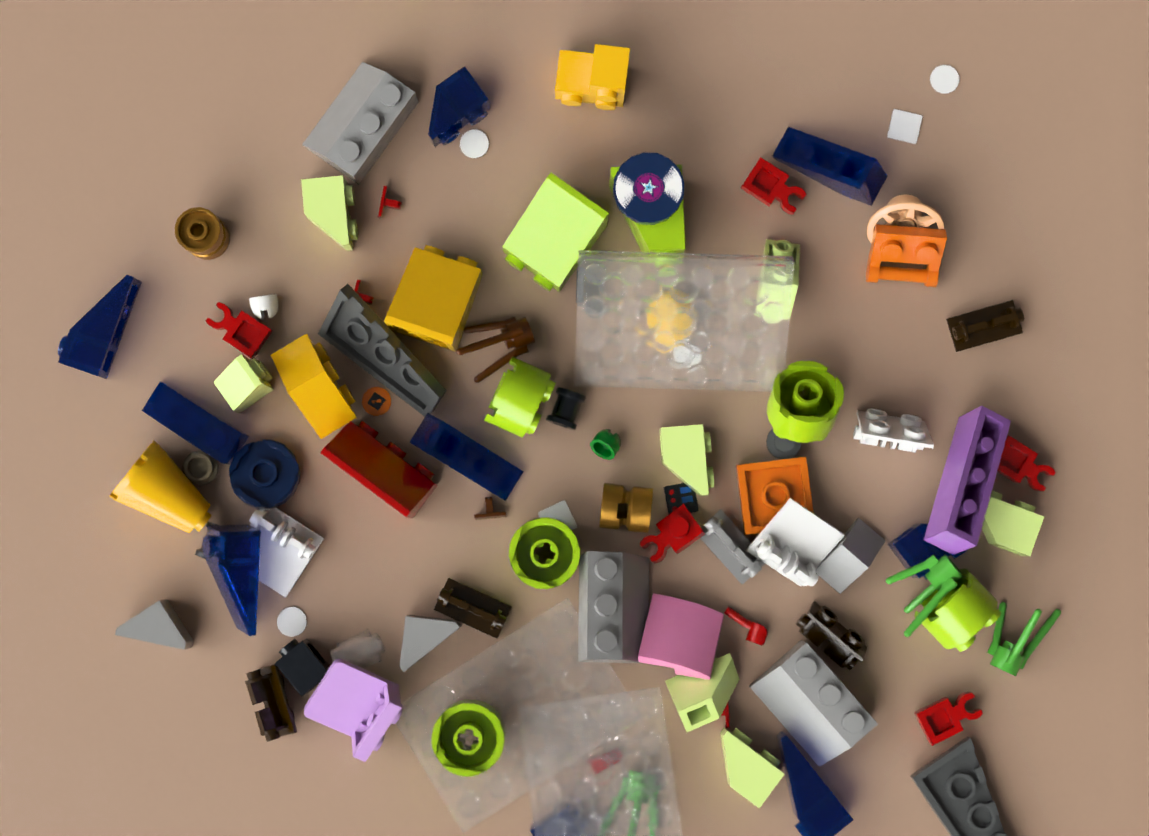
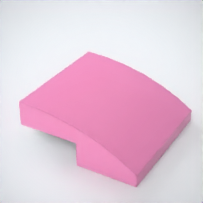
M653 593L638 653L639 662L674 668L677 675L710 680L724 614L691 601Z

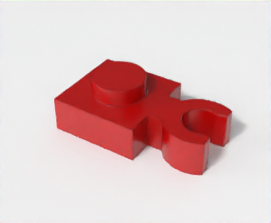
M761 157L741 186L742 190L769 207L774 199L778 200L782 210L790 215H793L797 208L789 204L788 197L795 195L803 200L807 195L800 187L786 186L785 182L789 175Z
M218 302L216 306L224 312L223 320L215 322L207 317L206 323L216 330L226 329L227 333L223 340L248 357L255 358L272 333V330L242 310L237 318H234L232 310L227 305Z
M1007 435L997 472L1016 484H1020L1025 477L1027 478L1028 485L1038 492H1043L1046 489L1044 485L1038 482V474L1044 472L1051 477L1056 473L1048 465H1036L1033 463L1038 453Z
M683 504L655 524L660 530V534L657 536H646L639 544L643 549L651 544H657V553L649 558L651 562L656 564L665 558L667 549L672 547L676 554H679L704 536L705 532Z
M972 692L960 694L953 705H951L947 697H944L914 712L930 745L933 746L963 731L960 720L964 718L975 720L982 716L983 712L979 708L972 712H967L965 709V703L975 697Z

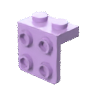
M336 659L304 706V715L307 718L351 736L353 757L364 762L367 761L373 750H379L384 741L385 732L391 723H397L403 711L399 684L343 659Z

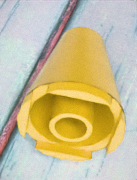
M154 440L109 495L117 502L187 533H190L193 528L199 532L212 516L207 512L211 506L160 444Z

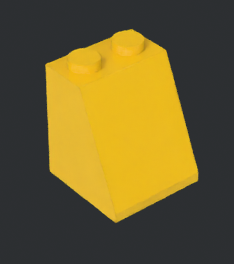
M425 245L424 250L415 247L386 314L384 323L391 331L456 352L483 276L482 270L477 268L478 263L469 258L458 256L456 261L444 257L445 252L436 247Z

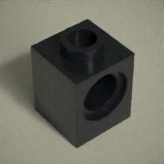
M296 639L292 640L279 651L282 658L275 663L301 696L317 686L330 668V665L308 639L302 640L300 643Z

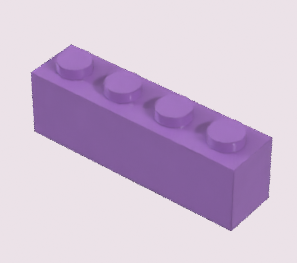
M982 405L958 418L924 541L952 555L977 546L1011 420Z

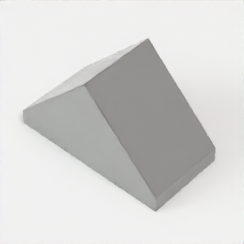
M857 518L845 532L842 540L816 568V574L841 594L870 567L885 540L860 518Z
M168 599L159 600L117 627L115 633L117 636L183 650L193 646L192 637Z
M414 615L405 616L399 667L405 672L462 625L457 620Z

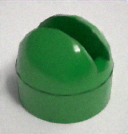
M610 429L599 431L590 442L592 451L606 460L613 459L621 446L619 434L615 433L613 435L610 433Z

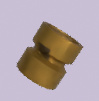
M201 207L190 208L184 211L176 221L175 237L178 243L196 258L203 260L215 259L221 256L227 249L230 241L229 231L226 225L210 210Z
M604 483L599 528L619 530L622 525H626L628 531L648 533L653 488L634 486L630 491H626L624 485ZM618 503H628L627 513L617 511Z

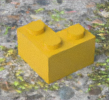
M595 44L594 54L560 50L555 99H560L562 104L568 106H581L582 102L596 104L595 107L602 110H615L616 106L623 107L630 48Z
M306 333L271 354L288 394L320 439L357 418L351 406L356 400L346 384L341 387L337 384L336 381L340 377L329 361L331 359L321 342L314 345Z

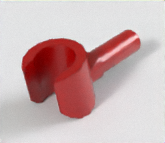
M728 606L724 614L742 627L749 629L745 640L758 645H764L768 635L766 627L746 619Z

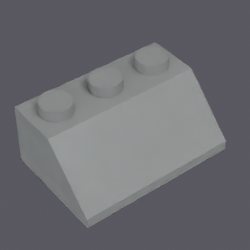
M362 62L302 145L359 185L419 103L416 93L389 73Z
M587 551L580 555L578 662L641 663L638 659V653L649 612V557L624 552Z
M802 640L749 686L819 767L853 747L878 724L810 645Z

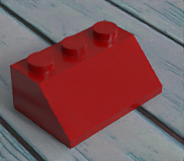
M350 421L322 449L320 454L407 518H413L437 487V484L431 480L435 474L419 462L415 467L404 460L407 453L391 441L387 446L383 445L375 439L379 432L364 421H361L359 425Z

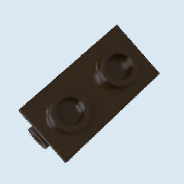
M1011 300L946 319L955 350L959 352L1022 334L1020 322L1024 321V314L1021 308H1015L1014 301Z
M448 578L438 596L434 610L498 639L512 606Z
M814 601L808 614H803L797 621L796 625L800 627L799 632L817 647L825 639L831 642L823 652L841 668L846 667L851 670L859 660L861 662L864 660L867 650L864 639L853 629L847 630L841 625L835 613L828 607H820Z
M276 664L246 673L248 680L245 681V684L247 685L252 705L263 702L265 709L255 712L261 736L265 735L266 742L278 739L280 736L296 733L295 716L290 708L285 692L284 679Z

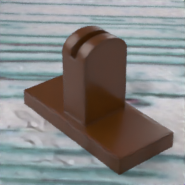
M485 497L486 514H476L474 518L475 520L506 517V512L494 513L493 498L489 497L490 499H488V497Z

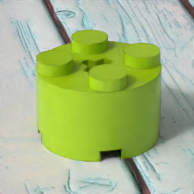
M512 356L508 364L514 366L513 371L508 369L507 372H504L488 407L495 410L493 416L486 414L484 421L523 438L525 433L533 434L542 416L536 411L540 402H548L556 382L550 380V373Z
M797 361L788 365L787 369L781 373L779 372L775 377L767 404V416L776 436L800 443L822 441L828 436L834 427L843 403L844 389L837 376L834 378L827 371L828 368L814 361Z
M537 518L528 521L515 532L509 546V560L513 571L522 582L534 588L550 589L562 585L575 573L580 560V547L575 534L566 524L552 518ZM544 543H549L551 545L550 551L555 553L554 559L548 558L545 563L539 562L540 556L535 554L536 547L542 548Z
M966 568L960 569L964 577L956 582L958 586L951 590L922 622V625L945 649L956 647L960 652L965 651L974 643L976 639L974 635L984 626L988 627L995 623L1001 615L1000 610L997 608L998 601ZM936 590L921 605L925 607L938 591ZM915 612V618L918 616L920 612Z
M475 699L461 700L446 708L436 721L431 737L432 749L439 762L449 772L465 777L476 776L490 769L500 758L506 739L505 725L500 713L489 704ZM467 729H472L473 735L479 738V740H474L471 746L465 745V738L460 737V734H465Z

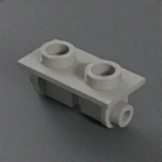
M721 509L701 527L705 535L700 539L741 584H744L750 577H754L762 569L761 567L765 563L746 551L751 542Z

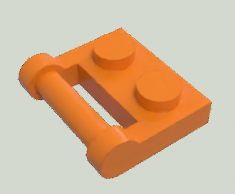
M876 224L867 262L866 282L877 283L878 280L919 282L924 283L927 287H936L947 241L946 229ZM881 261L925 264L926 269L880 266Z

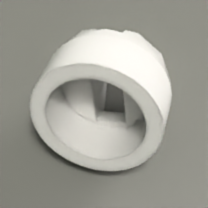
M277 294L249 298L251 310L257 318L264 320V310H267L270 319L277 314L279 304Z

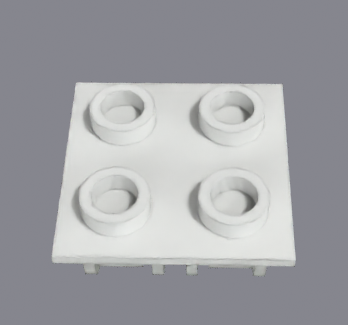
M873 408L867 409L866 412L859 410L856 412L859 426L856 425L854 428L853 439L859 440L860 444L877 446L878 440H880V447H885L886 442L890 441L891 449H895L897 445L898 450L914 453L917 450H923L924 447L932 449L934 447L926 422L917 416L903 414L901 418L887 415L885 411Z
M789 498L746 551L800 587L807 585L812 587L819 579V575L816 574V568L842 540L845 534L792 498Z
M276 507L273 509L256 510L249 520L251 524L227 560L286 598L324 538Z

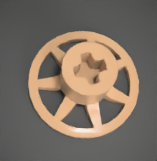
M906 194L898 195L892 198L887 206L879 209L870 218L867 225V236L872 244L875 224L882 217L887 221L885 225L924 228L936 222L938 229H944V222L941 215L935 209L921 203L917 197ZM922 212L927 213L929 216L923 217Z

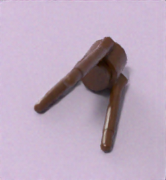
M514 316L504 321L464 328V333L466 334L501 329V334L459 348L456 351L457 355L473 352L504 341L507 349L514 347V350L475 376L474 382L479 383L509 363L512 356L516 358L529 352L527 345L535 343V339L526 317L516 320Z

